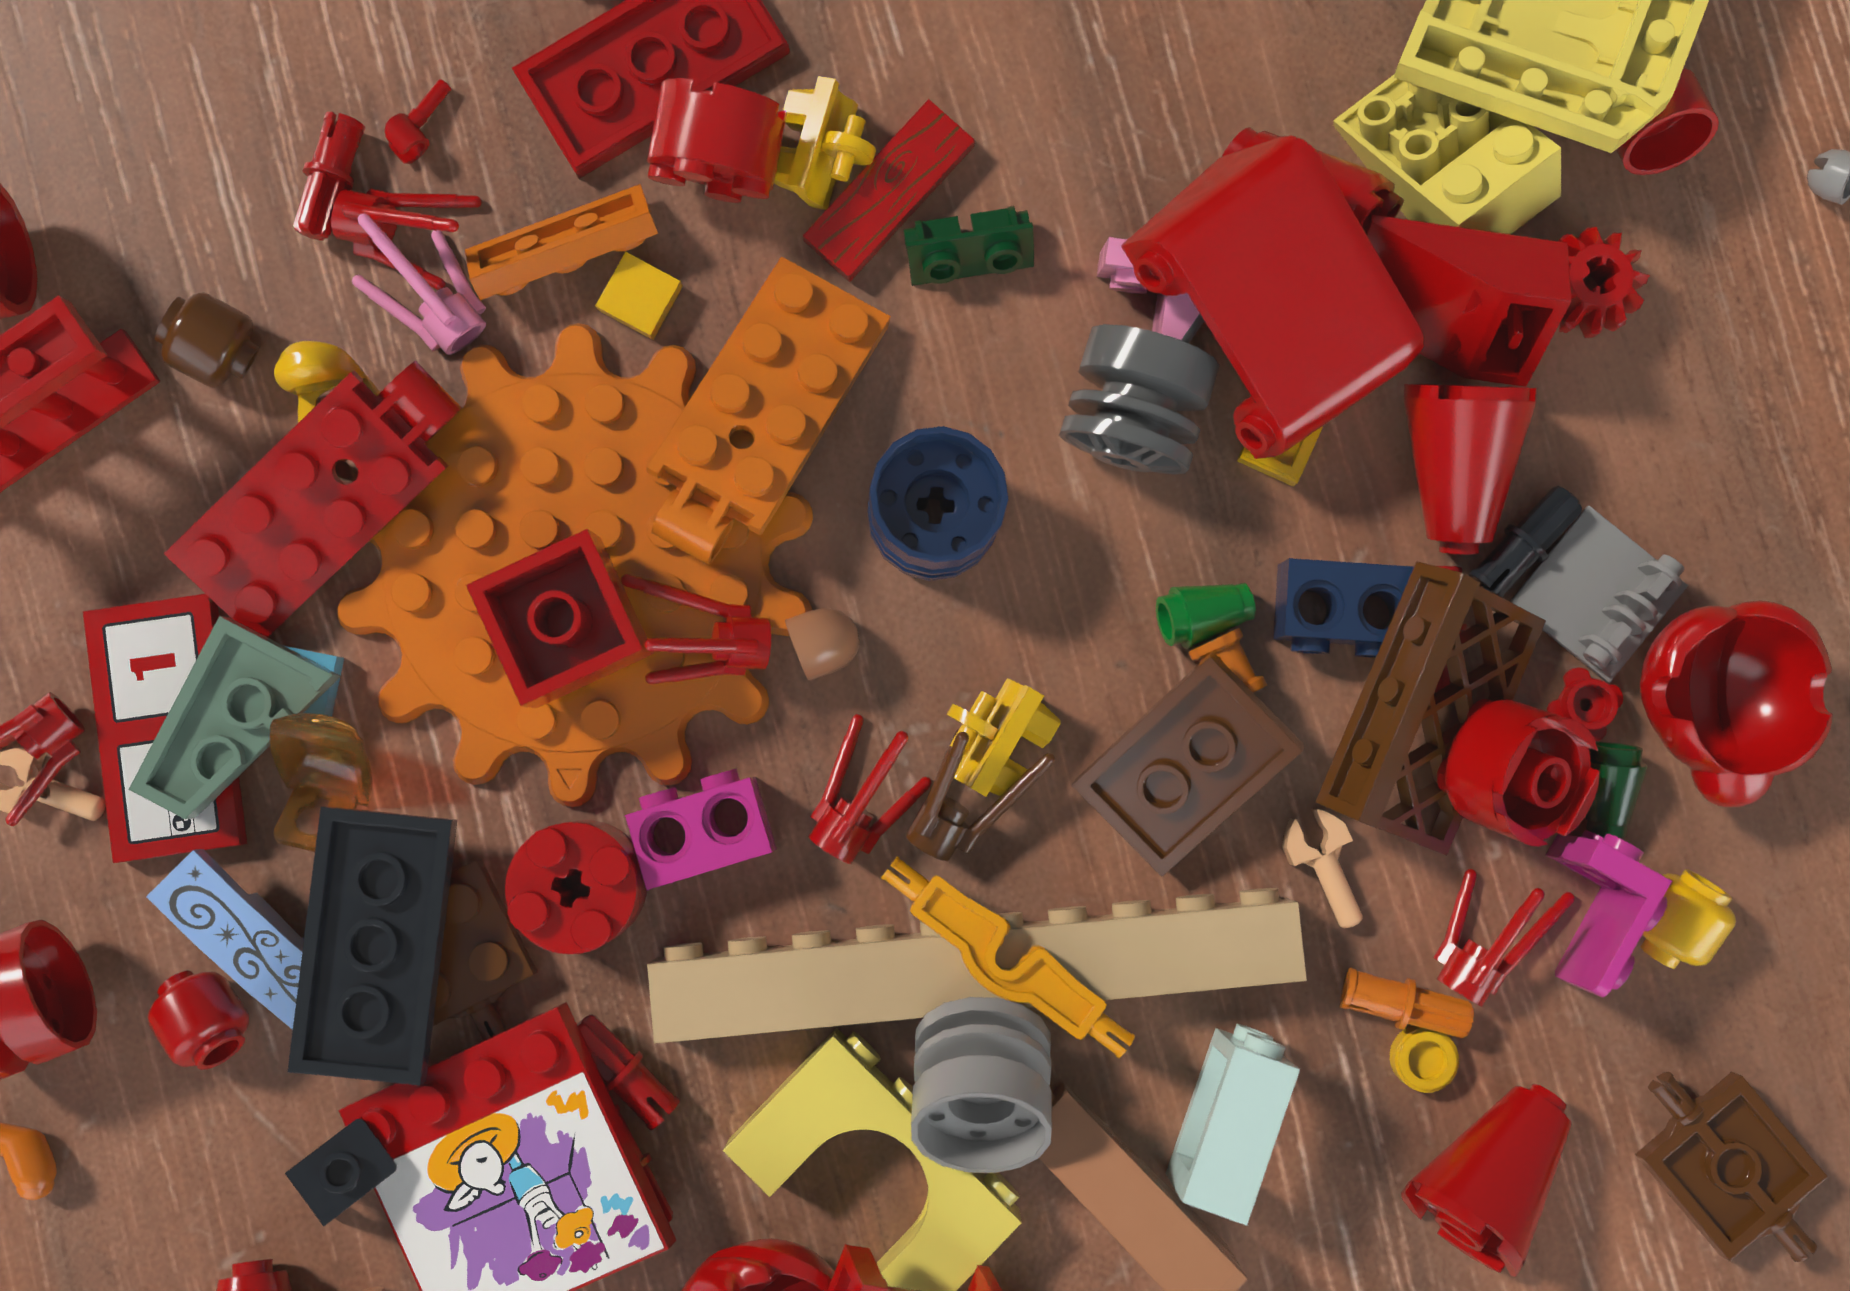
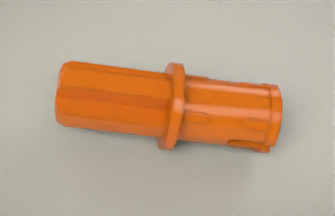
M1349 968L1345 975L1340 996V1008L1364 1012L1395 1021V1027L1402 1030L1406 1028L1407 1024L1458 1038L1467 1037L1474 1020V1008L1467 1000L1416 987V980L1407 978L1403 983L1357 971L1354 968Z

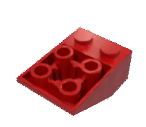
M1372 215L1365 233L1420 326L1424 336V347L1420 354L1463 378L1527 387L1571 304L1568 243Z

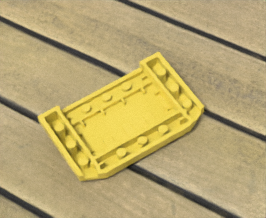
M1426 0L1400 58L1394 78L1613 153L1666 108L1676 89L1709 0Z

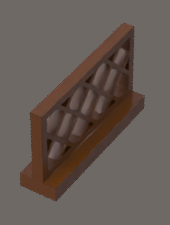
M1416 561L1315 802L1361 823L1381 829L1447 856L1463 817L1454 809L1448 793L1443 792L1439 788L1437 783L1438 768L1443 760L1447 758L1446 750L1451 748L1456 734L1467 720L1468 711L1473 705L1471 694L1473 689L1488 681L1490 691L1488 700H1513L1546 620L1480 587L1479 581L1464 573ZM1472 603L1476 624L1459 633ZM1513 621L1518 623V628L1509 649L1500 653L1496 631ZM1480 642L1484 664L1467 674L1463 650ZM1447 663L1451 684L1434 693ZM1455 701L1459 723L1442 733L1437 711ZM1420 724H1422L1426 743L1409 753ZM1430 761L1434 782L1416 792L1412 771ZM1397 784L1400 803L1384 812L1393 788ZM1438 800L1440 813L1429 835L1425 833L1421 810Z

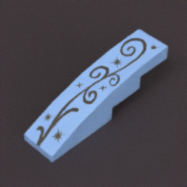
M204 849L193 850L146 897L203 953L293 1030L304 938H301L258 893L247 894Z

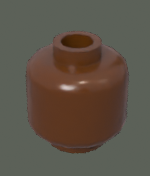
M203 292L194 294L187 300L177 297L164 314L154 338L156 342L162 344L161 355L164 363L212 388L225 383L231 374L243 379L251 368L260 349V346L250 341L253 333L251 318L238 309Z

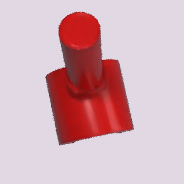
M441 79L435 83L416 108H413L408 115L406 113L397 114L391 117L385 125V137L389 141V147L404 164H410L419 159L429 147L430 141L419 128L427 122V119L451 91V87Z

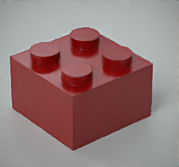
M585 529L466 584L520 706L539 708L654 654L653 651L646 650L644 646L647 637L601 537L589 529Z

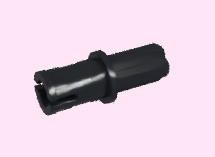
M1553 487L1517 526L1509 524L1504 529L1507 536L1476 569H1473L1468 574L1469 577L1483 583L1480 587L1504 598V594L1536 561L1544 563L1548 558L1545 551L1581 514L1582 506L1580 501L1563 487Z

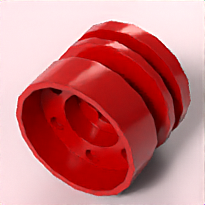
M44 920L30 921L0 933L1 1080V1078L3 1079L25 1071L29 1062L38 1065L89 1045L96 1032L97 1007L94 989L86 967L71 941L56 926Z

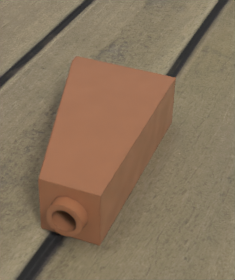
M1062 1081L1051 1092V1144L1039 1159L1164 1291H1237L1248 1278L1228 1245L1187 1204L1183 1203L1180 1197Z

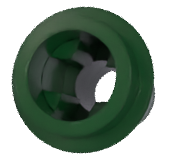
M1596 742L1598 751L1589 748L1590 768L1600 771L1599 785L1594 801L1586 814V830L1601 837L1611 834L1618 838H1625L1627 826L1630 824L1648 768L1647 764L1642 763L1643 748L1622 743Z

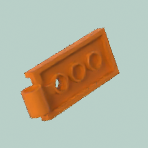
M781 256L646 467L647 473L658 479L661 478L677 487L670 493L659 510L652 526V534L708 565L713 562L722 549L732 529L734 519L749 527L748 529L759 535L763 534L888 329L891 316ZM737 430H745L752 434L754 443L749 448L738 449L730 443V435Z

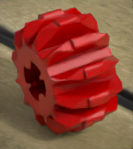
M1597 226L1585 229L1580 233L1579 238L1572 234H1566L1558 240L1559 242L1568 243L1571 304L1559 324V332L1568 333L1579 324L1584 338H1594L1601 333L1603 327L1608 331L1614 332L1624 326L1627 320L1626 313L1632 314L1639 310L1645 301L1637 293L1636 289L1647 284L1650 275L1633 270L1632 264L1641 257L1642 250L1634 249L1624 254L1620 250L1622 232H1614L1603 241ZM1589 275L1597 284V287L1593 290H1590L1583 281Z

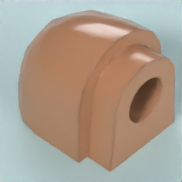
M821 608L785 620L794 649L809 681L840 670L848 665L857 654L860 642L858 629L852 619L840 610Z

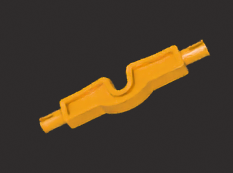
M899 856L894 859L890 866L909 879L910 883L905 882L890 869L885 871L881 879L913 901L910 907L912 915L960 950L964 964L979 984L1003 999L1022 1003L1029 1002L1076 1039L1081 1040L1086 1034H1089L1114 1053L1117 1058L1123 1056L1127 1051L1125 1047L1106 1033L1108 1031L1129 1047L1135 1035L1103 1013L1107 1005L1105 1001L1073 977L1046 949L1040 945H1034L1027 954L1020 958L1014 967L1009 969L1000 967L995 961V954L1003 944L1004 937L1010 931L1009 922L999 914L964 895L939 875H934L928 881V879L902 861Z

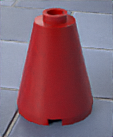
M1404 384V403L1427 539L1440 541L1439 552L1465 555L1478 554L1479 543L1493 542L1536 406L1537 388Z
M1532 1084L1529 1089L1521 1086L1513 1087L1407 1183L1401 1192L1402 1200L1420 1220L1429 1210L1441 1227L1437 1234L1458 1250L1498 1273H1501L1506 1266L1510 1276L1516 1277L1528 1255L1572 1126L1570 1119L1564 1114L1567 1108L1566 1104L1556 1094L1538 1084Z

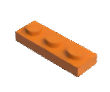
M641 184L465 249L469 280L479 300L496 294L505 296L516 293L523 289L530 281L555 272L564 274L575 271L582 267L589 259L613 250L623 252L634 249L642 244L646 238L658 234Z

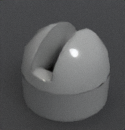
M1831 149L1819 154L1815 158L1814 163L1822 170H1809L1807 182L1812 192L1822 199L1843 205L1850 198V151Z

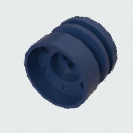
M945 426L916 429L893 442L876 464L869 491L867 511L871 538L883 558L903 574L928 581L955 578L979 563L992 546L999 532L1008 503L1005 472L992 450L970 433ZM929 499L940 500L941 510L951 512L943 514L940 524L929 523L928 513L920 511L926 509Z

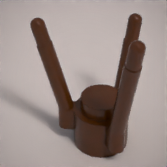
M958 730L955 731L952 740L954 739ZM959 732L952 747L949 745L948 750H946L929 795L906 832V838L924 853L942 861H949L957 848L970 854L980 836L1054 764V755L1047 753L1042 756L971 826H968L965 821L970 814L969 811L957 801L946 796L969 740L966 732Z

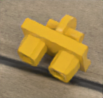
M818 76L815 89H791L788 91L783 110L787 111L785 124L791 130L802 133L797 149L781 146L774 183L777 186L795 192L811 208L827 210L836 180L847 182L853 164L871 165L876 149L871 143L861 138L866 121L856 116L858 104L839 91V82L836 79Z
M1007 678L996 698L981 691L969 712L952 703L946 715L962 724L956 735L959 732H966L969 736L954 779L987 797L989 792L1001 796L1028 770L1009 759L1019 739L1023 737L1034 745L1044 748L1050 743L1061 724V720L1041 703L1044 695L1029 686H1023ZM955 735L954 739L952 740V742H951V744H950L951 747H952L953 742H954V740H955V738H956V735Z

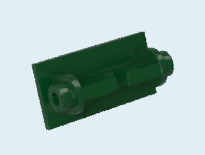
M1008 206L1005 209L970 214L972 232L961 233L958 216L928 221H915V228L903 229L911 285L943 284L954 279L992 273L1007 274L1018 269L1034 267L1033 223L1029 221L1028 211L1016 212L1014 206Z

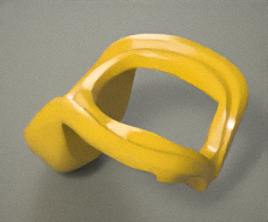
M316 341L293 343L281 353L274 369V376L279 386L289 393L298 395V423L317 405L321 394L334 389L352 371H355L363 379V382L376 396L380 393L375 384L346 351L328 343Z

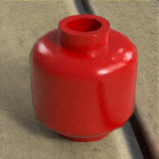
M187 970L171 976L158 988L157 994L159 997L153 1002L148 1012V1024L172 1062L182 1067L196 1066L200 1070H206L227 1061L242 1048L245 1043L243 1035L249 1026V1013L225 977L217 972L194 974L192 971Z

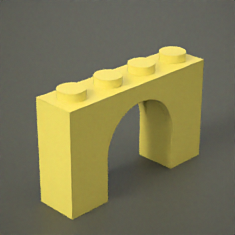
M836 1028L729 1138L723 1151L771 1197L820 1145L838 1134L852 1130H873L896 1138L907 1146L920 1162L927 1179L928 1194L918 1219L882 1256L877 1265L888 1286L920 1291H957L975 1272L977 1265H982L1022 1223L1019 1207L1015 1204L1020 1196L999 1172L987 1173L986 1175L984 1173L964 1172L941 1166L922 1155L911 1140L913 1087L901 1077L892 1083L875 1066L881 1058L865 1039L856 1032H853L847 1038Z

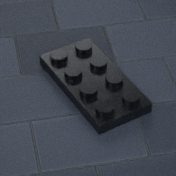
M329 806L320 807L287 1072L421 1085L426 1082L457 819Z

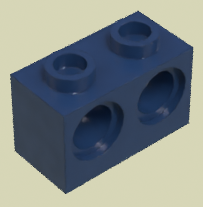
M1294 558L1283 561L1277 567L1273 640L1291 641V652L1307 654H1330V643L1355 645L1354 656L1376 658L1414 567ZM1305 591L1318 594L1326 604V616L1320 625L1308 623L1299 612V599ZM1370 595L1381 598L1388 606L1389 620L1382 630L1372 627L1364 618L1363 605Z

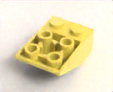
M1394 75L1333 120L1336 130L1366 168L1381 173L1395 184L1394 192L1404 199L1400 211L1408 220L1511 235L1561 197V147L1537 128L1394 78Z

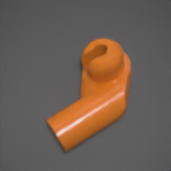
M0 1122V1157H4L17 1193L26 1200H38L47 1196L55 1185L54 1179L57 1174V1168L45 1135L36 1129Z

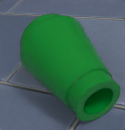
M1246 583L1237 585L1171 587L1168 595L1160 596L1156 600V618L1164 641L1169 646L1181 644L1186 649L1236 627L1245 621L1253 620L1256 613L1254 597Z

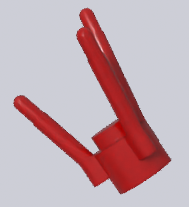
M371 188L365 194L344 189L340 191L333 205L331 215L332 232L337 239L353 242V254L355 256L376 260L398 271L358 223V216L360 214H368L392 240L397 225L446 232H456L459 229V224L456 220L396 210L395 207L478 208L482 205V199L476 195L389 193ZM411 263L432 288L436 290L445 288L446 283L442 278Z
M624 574L621 577V583L626 587L726 618V622H715L712 639H647L644 646L648 651L712 653L713 660H717L649 672L645 676L648 684L678 682L717 675L745 676L746 669L767 668L771 652L770 621L768 618L751 617L750 605L727 604L631 574Z
M51 692L36 703L29 705L14 718L0 725V750L17 740L36 759L45 753L52 756L7 815L5 821L9 826H15L19 823L60 769L81 753L73 740L82 734L85 728L72 710Z
M855 714L851 719L822 799L810 816L817 824L808 836L818 847L847 864H852L860 850L870 854L880 837L932 785L929 777H922L870 828L868 827L874 817L865 808L909 739L905 731H900L884 751L854 800L850 801L841 797L835 806L834 804L864 722L860 714Z
M1474 869L1466 870L1456 897L1444 941L1433 957L1444 965L1436 979L1473 1003L1483 1007L1489 995H1496L1509 973L1574 903L1575 896L1573 893H1564L1502 959L1544 899L1545 893L1540 888L1532 890L1489 950L1470 939L1467 940L1463 949H1460L1458 943L1477 879V872Z

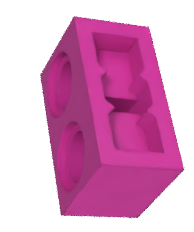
M736 768L700 779L703 792L679 798L676 787L638 798L642 810L626 814L625 818L646 890L777 850L756 777L740 780ZM727 798L741 802L748 814L747 825L738 835H728L722 832L715 822L716 808ZM665 817L676 819L685 830V843L681 850L675 854L662 851L654 839L655 827Z

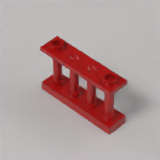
M59 295L0 335V493L161 382L125 330L119 329L99 343L71 301Z

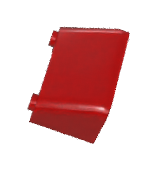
M1282 136L1220 157L1121 245V248L1133 265L1137 280L1147 290L1165 296H1177L1186 293L1189 295L1239 375L1251 397L1243 400L1233 413L1235 431L1238 440L1251 452L1254 459L1276 457L1283 454L1403 371L1420 354L1424 347V336L1419 324L1325 162L1315 148L1301 138Z

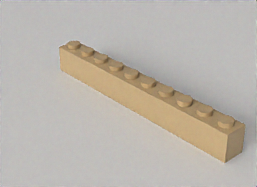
M1278 888L1239 891L1240 902L1215 904L1214 894L1176 897L1177 908L1151 910L1150 900L1112 903L1113 914L1088 917L1086 906L1060 907L1048 910L1049 920L1023 923L1022 912L997 913L1010 924V931L1004 937L1003 944L995 954V961L1000 967L1008 969L1014 967L1020 958L1028 953L1032 946L1040 945L1073 977L1103 1000L1307 981L1299 904L1297 901L1289 898H1279ZM920 922L921 933L895 935L893 924H883L856 928L857 939L831 941L829 930L809 931L792 934L793 945L767 947L766 937L763 936L728 940V951L703 953L702 943L675 944L663 947L664 957L656 958L647 964L654 1044L923 1018L928 1012L946 1002L968 997L1003 998L991 993L979 984L964 964L960 950L923 922ZM1014 1002L1027 1008L1034 1007L1029 1002Z

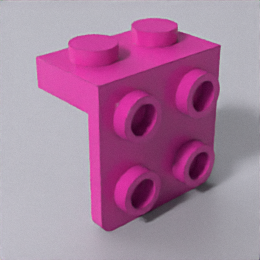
M1584 830L1581 837L1557 834L1546 856L1601 887L1555 970V977L1600 997H1605L1612 989H1618L1628 979L1635 963V957L1632 955L1633 950L1643 932L1650 931L1657 925L1667 907V898L1664 895L1672 881L1639 863L1644 852L1611 834H1606L1603 838L1595 833Z

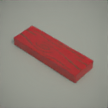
M928 99L874 157L871 165H867L804 233V242L848 282H851L975 147V139Z

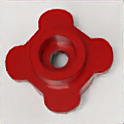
M1581 667L1572 668L1564 674L1563 681L1565 686L1558 699L1548 704L1547 711L1578 721L1592 733L1595 742L1606 736V726L1613 721L1618 708L1622 706L1623 694L1618 686L1591 678L1587 669ZM1584 698L1590 702V708L1587 711L1582 710L1580 707V701Z

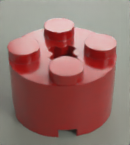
M674 78L663 81L661 83L647 162L650 164L648 178L672 186H685L686 180L706 185L705 196L724 202L741 203L742 195L758 199H768L770 191L774 186L787 111L778 112L779 103L773 99L728 84L714 82L712 91L697 93L691 92L694 79Z
M1482 699L1474 703L1469 709L1467 720L1456 734L1448 757L1443 760L1438 768L1437 783L1443 792L1448 793L1451 804L1463 818L1524 844L1539 847L1548 845L1544 839L1551 837L1555 833L1563 836L1568 835L1577 828L1588 813L1597 793L1600 772L1590 768L1589 748L1596 751L1598 749L1592 733L1578 721L1514 700L1491 701Z
M595 820L565 822L536 831L515 853L508 868L505 883L508 916L513 926L537 946L559 954L586 953L614 940L636 921L643 909L647 896L646 886L633 843L619 829ZM581 871V883L590 887V894L575 900L572 898L573 889L566 886V879Z

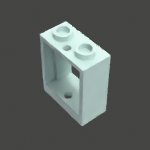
M1236 1024L1233 1034L1215 1028L1166 1175L1183 1203L1247 1226L1300 1069L1283 1056L1286 1047L1274 1042V1037L1248 1026Z

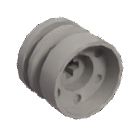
M968 997L946 1002L923 1017L916 1028L914 1080L916 1083L913 1086L911 1140L922 1155L941 1166L972 1173H997L1017 1169L1040 1158L1051 1144L1052 1108L1051 1089L1049 1088L1051 1076V1032L1039 1015L1024 1005L1004 999Z

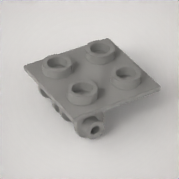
M1588 505L1548 553V558L1544 563H1540L1510 602L1546 620L1542 629L1546 634L1604 681L1610 683L1688 585L1679 577L1685 570L1680 562L1665 554L1659 560H1656Z

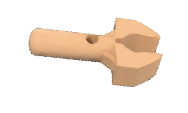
M13 748L0 752V764L14 768L18 778L25 783L24 786H15L13 788L0 783L1 811L10 813L18 799L42 770L46 754L36 759L24 748ZM52 780L37 799L41 803L91 821L98 820L105 811L106 806L105 800L102 797L56 780Z
M1312 809L1318 825L1323 830L1320 853L1317 849L1306 844L1297 819L1291 818L1286 826L1282 844L1289 864L1296 866L1304 863L1314 868L1341 928H1350L1358 925L1362 921L1363 915L1338 861L1342 845L1353 841L1346 824L1328 812Z

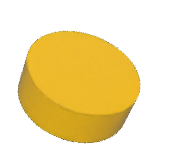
M1410 1026L1401 1031L1394 1039L1390 1048V1064L1394 1074L1405 1085L1419 1092L1431 1093L1442 1090L1452 1082L1458 1071L1459 1054L1454 1042L1446 1034L1417 1026Z

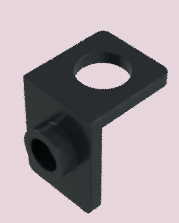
M359 1118L285 1172V1175L324 1227L397 1170V1163L366 1121Z

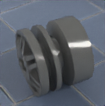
M1103 324L1094 326L1090 331L1078 372L1087 381L1101 388L1102 391L1084 389L1072 392L1068 406L1077 414L1065 416L1059 436L1068 444L1090 453L1096 459L1120 468L1139 472L1186 474L1190 468L1193 453L1182 444L1195 443L1198 440L1201 429L1193 421L1176 411H1200L1206 409L1220 364L1213 356L1200 348L1174 337L1125 325Z

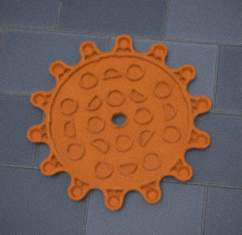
M577 323L562 329L557 336L555 354L551 366L543 374L536 377H524L516 374L510 368L504 355L495 347L484 344L473 346L465 353L460 365L461 375L467 390V398L463 408L432 438L424 443L437 457L440 456L449 466L370 540L381 554L382 565L380 573L367 586L347 592L340 599L337 606V618L340 625L346 631L355 635L387 634L400 647L402 655L400 667L396 674L380 688L378 707L384 717L395 723H409L425 712L434 709H441L451 713L458 721L461 729L460 742L453 758L454 770L460 779L469 784L480 785L493 780L503 763L511 755L519 752L535 754L545 763L548 771L550 794L562 806L577 807L588 802L595 793L597 772L600 764L608 756L616 752H626L638 758L650 778L658 784L667 786L679 784L687 778L692 767V757L686 743L685 731L688 722L694 715L702 711L715 710L723 713L738 724L746 725L758 722L765 716L769 708L768 692L761 682L752 676L749 669H746L745 676L717 675L652 685L648 684L645 680V676L649 672L717 661L713 660L712 653L653 651V655L539 708L523 707L518 702L466 584L585 529H589L601 537L620 580L624 574H631L727 604L750 605L751 617L769 619L771 634L790 636L785 620L811 611L812 607L809 600L802 593L784 588L775 582L770 573L769 562L771 554L777 546L783 542L803 536L810 529L813 522V510L803 496L796 493H787L761 535L748 529L749 527L734 519L732 529L722 549L713 562L708 565L651 532L653 523L663 503L677 487L661 478L658 479L647 473L646 467L689 401L690 387L697 371L696 362L689 351L677 345L664 346L657 350L648 366L640 374L633 377H619L611 373L605 366L602 342L597 332L588 325ZM737 430L729 437L730 443L738 449L749 448L754 443L752 434L745 430ZM623 585L647 639H712L715 622H726V618L655 597Z

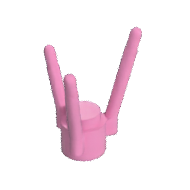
M364 213L358 216L360 226L423 299L424 302L419 307V312L424 319L422 321L360 275L352 278L353 285L418 334L432 351H436L441 347L447 355H451L473 342L486 327V322L480 316L486 310V307L472 291L442 231H433L431 238L458 292L456 294H453L448 287L435 292L368 214Z

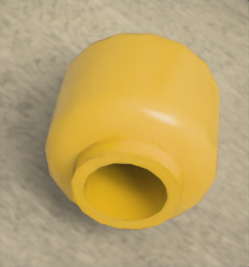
M1685 869L1680 876L1669 873L1663 874L1662 876L1672 881L1664 895L1667 898V907L1657 925L1650 931L1643 932L1642 936L1646 939L1640 947L1653 959L1672 969H1675L1680 961L1694 966L1706 965L1712 960L1736 924L1735 915L1728 906L1732 897L1713 882L1689 869Z

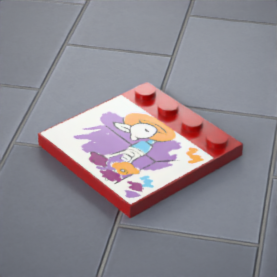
M567 1002L429 1066L427 1080L421 1085L393 1083L338 1110L345 1127L356 1119H364L397 1163V1170L377 1185L374 1191L420 1291H575L664 1252L677 1241Z

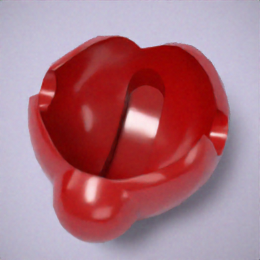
M1749 601L1730 607L1705 606L1681 614L1657 635L1643 663L1640 679L1641 700L1653 729L1666 749L1676 759L1689 767L1694 786L1708 802L1717 806L1742 807L1760 799L1769 790L1774 776L1793 771L1815 756L1828 736L1833 714L1828 712L1824 703V684L1827 676L1832 672L1828 651L1814 625L1804 616L1790 607L1775 602Z

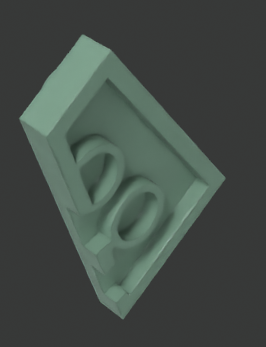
M219 616L128 790L183 819L196 818L325 693L341 675L231 618Z

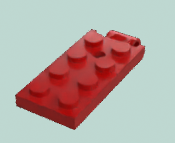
M416 360L400 372L377 396L363 382V379L355 371H352L163 554L233 620L269 637L449 466L440 456L437 457L424 443L444 427L462 407ZM347 459L356 465L358 477L354 482L342 481L337 476L335 466L338 460Z

